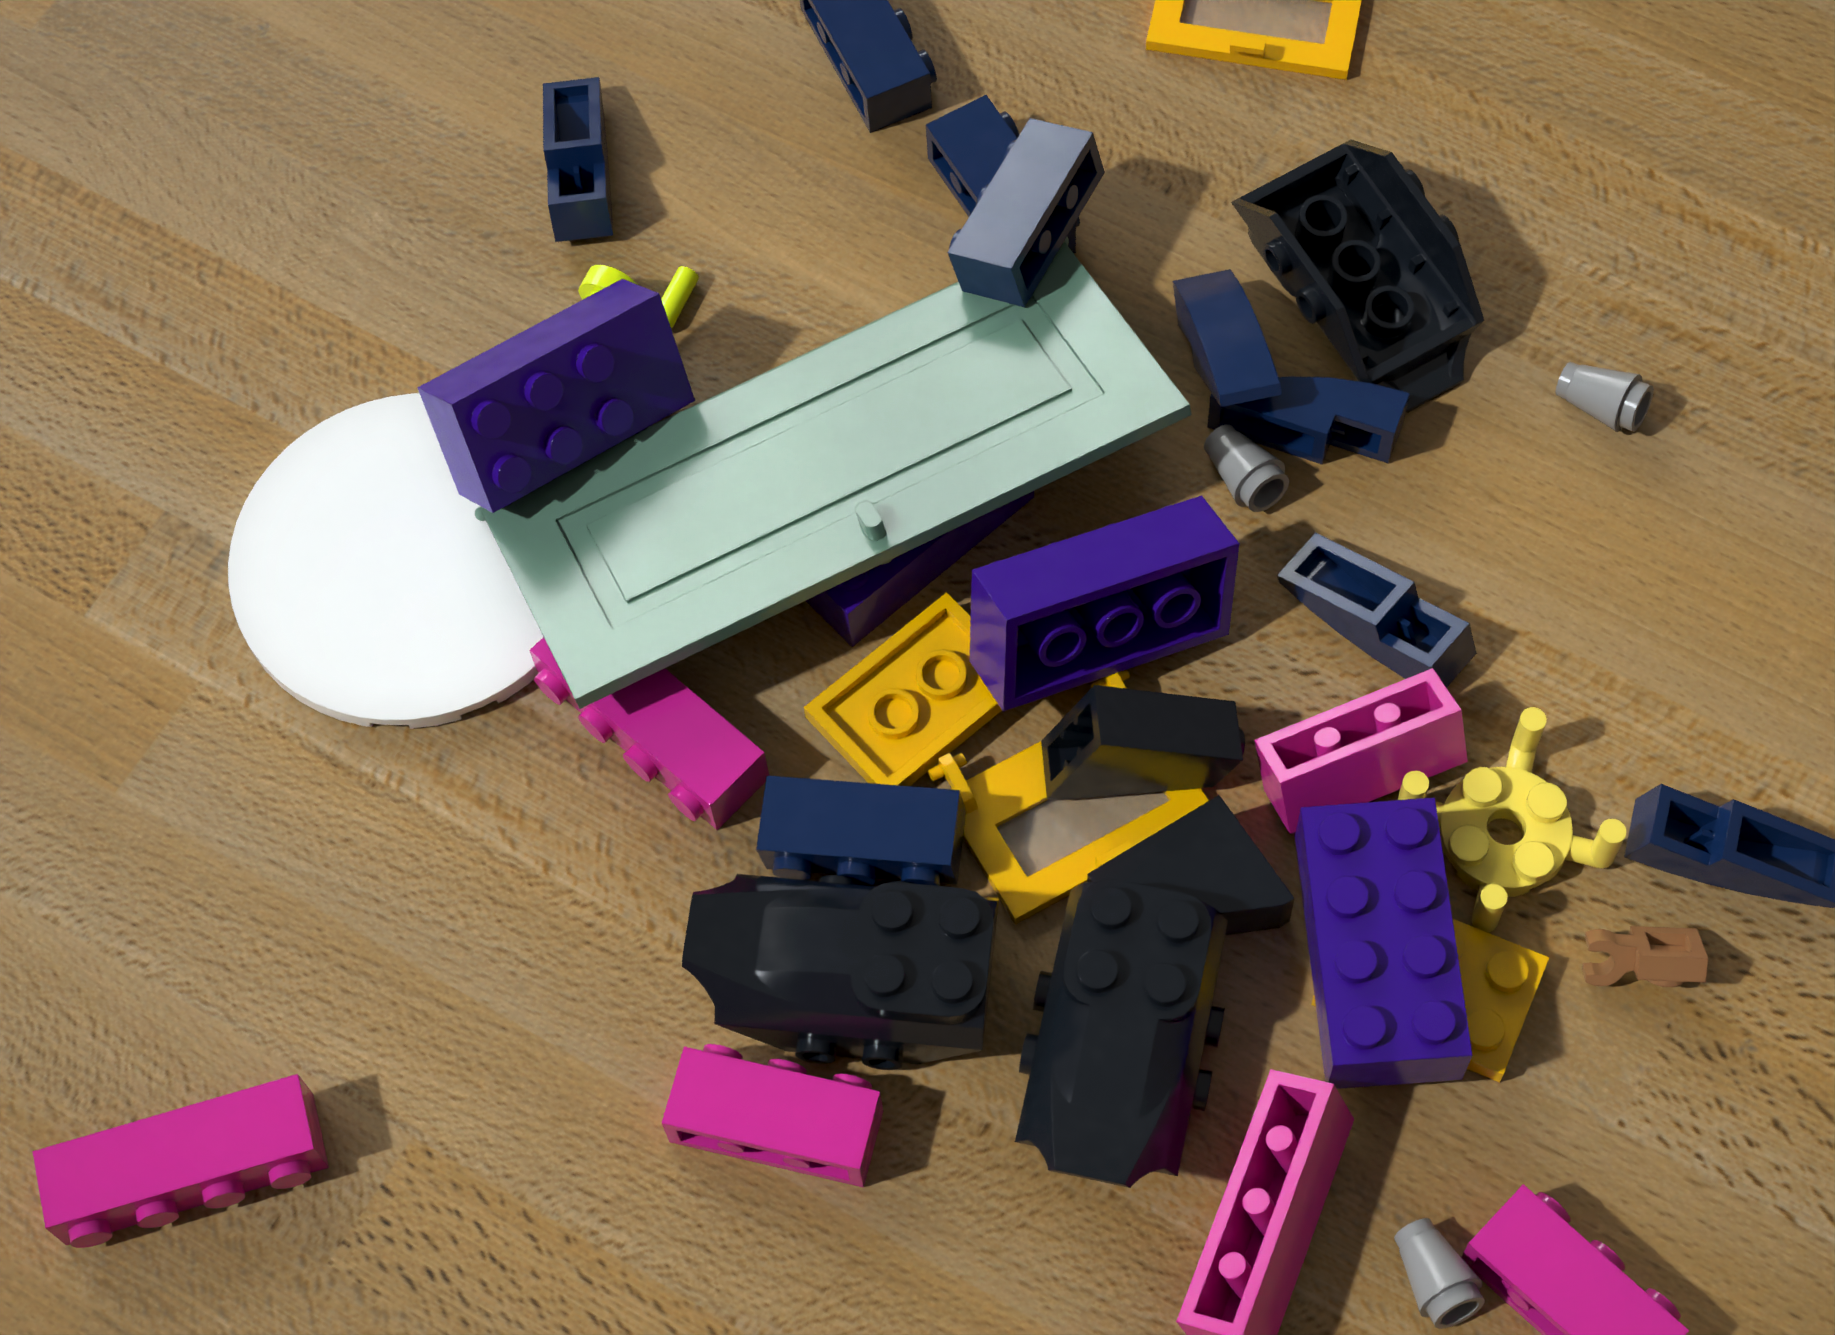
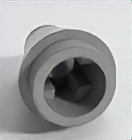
M1573 362L1567 363L1556 386V396L1566 399L1567 402L1616 432H1619L1622 428L1634 432L1640 427L1649 410L1654 392L1652 385L1642 382L1640 374L1583 364L1578 365Z
M1229 424L1216 428L1207 437L1204 443V450L1210 456L1211 461L1237 505L1248 507L1253 512H1261L1275 505L1283 497L1289 486V478L1285 474V465L1281 460L1239 431H1236Z
M1430 1219L1416 1220L1397 1232L1394 1240L1399 1247V1253L1422 1317H1430L1436 1328L1443 1329L1467 1320L1482 1308L1485 1300L1479 1291L1482 1287L1481 1279L1455 1251L1439 1230L1434 1227Z

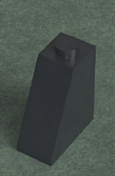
M1094 685L1041 741L1047 799L1067 800L1214 787L1243 761L1245 735L1242 728L1238 725L1236 702Z
M1220 795L1087 874V882L1118 879L1184 892L1194 896L1200 901L1216 908L1228 920L1226 935L1282 927L1290 922L1295 899Z

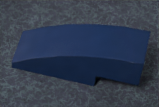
M594 77L543 83V151L547 166L548 209L555 242L612 236L611 187L600 78Z
M1231 269L1174 280L1173 289L1178 326L1191 344L1194 368L1220 407L1282 395L1280 381L1259 322L1241 284Z
M1288 376L1278 377L1282 395L1220 407L1212 394L1210 396L1207 428L1215 430L1222 425L1229 424L1256 444L1322 465L1330 445L1389 463L1404 423L1410 393L1373 383L1331 377Z
M1316 532L1277 574L1279 583L1309 610L1362 651L1405 679L1433 668L1447 688L1477 654L1470 623L1419 598L1414 581Z
M1664 784L1656 786L1635 799L1625 858L1667 873L1745 894L1828 908L1835 907V839L1734 799L1719 807Z

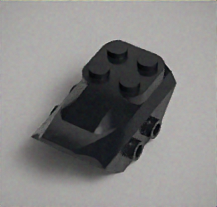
M1350 139L1231 202L1247 224L1250 240L1284 289L1296 297L1297 305L1305 319L1312 324L1317 322L1358 381L1410 393L1406 412L1409 413L1453 389L1464 380V359L1471 334L1484 321V317L1459 243L1458 233L1450 219L1443 214L1438 215L1426 199L1423 185L1418 176L1410 169L1405 170L1392 152Z
M737 874L734 880L712 889L693 892L682 955V967L700 982L715 1006V1025L781 1050L796 1052L795 1056L806 1062L832 1063L835 1061V1057L838 1056L862 1059L864 1065L875 1069L896 1070L902 1067V1063L922 1064L983 1050L999 898L983 897L975 891L964 888L922 885L904 881H892L877 887L858 885L851 878L839 875H827L821 877L819 881Z
M1118 879L1084 882L1070 890L1052 973L1040 971L1036 986L1033 1010L1043 1012L1039 1035L1026 1034L1019 1066V1073L1028 1074L1029 1080L1015 1142L1036 1146L1043 1155L1049 1171L1131 1188L1140 1178L1151 1172L1178 1176L1192 1109L1205 1111L1213 1071L1200 1069L1204 1046L1218 1048L1225 1008L1212 1006L1228 920L1216 908L1184 892Z

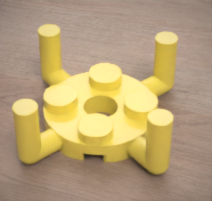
M1536 707L1527 708L1521 713L1511 742L1506 767H1478L1472 769L1453 788L1445 803L1435 801L1443 855L1445 856L1446 854L1451 864L1457 870L1456 875L1465 884L1478 891L1472 915V924L1475 928L1487 933L1496 929L1506 905L1507 897H1516L1529 893L1530 889L1550 881L1558 874L1565 860L1600 869L1611 866L1627 833L1626 827L1621 821L1607 819L1600 825L1594 840L1573 835L1572 820L1567 808V799L1564 792L1557 785L1548 783L1531 773L1536 750L1547 722L1545 713ZM1421 771L1408 772L1403 778L1397 800L1426 798L1429 787L1428 777ZM1495 819L1511 820L1519 826L1523 838L1518 843L1512 845L1500 844L1489 835L1487 825Z

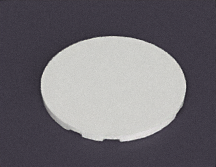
M420 393L390 396L360 404L324 420L301 435L268 466L254 485L237 519L230 544L228 586L232 608L248 646L264 670L281 688L305 705L335 719L366 727H372L373 724L409 725L410 729L461 720L462 714L481 708L495 700L498 703L506 700L527 686L538 674L529 650L543 638V635L487 522L479 521L475 517V510L479 505L459 495Z

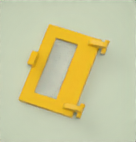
M1155 0L1146 39V50L1347 80L1362 0Z
M1124 670L1103 677L1092 683L1091 688L1094 685L1127 689L1123 681L1130 678L1129 672ZM1041 741L968 780H965L959 769L967 764L966 758L962 753L954 757L948 753L938 758L939 764L928 770V774L933 782L944 776L951 786L950 790H960L966 809L963 840L1015 925L1069 896L1071 889L1087 882L1088 873L1209 801L1201 788L1067 800L1047 799Z

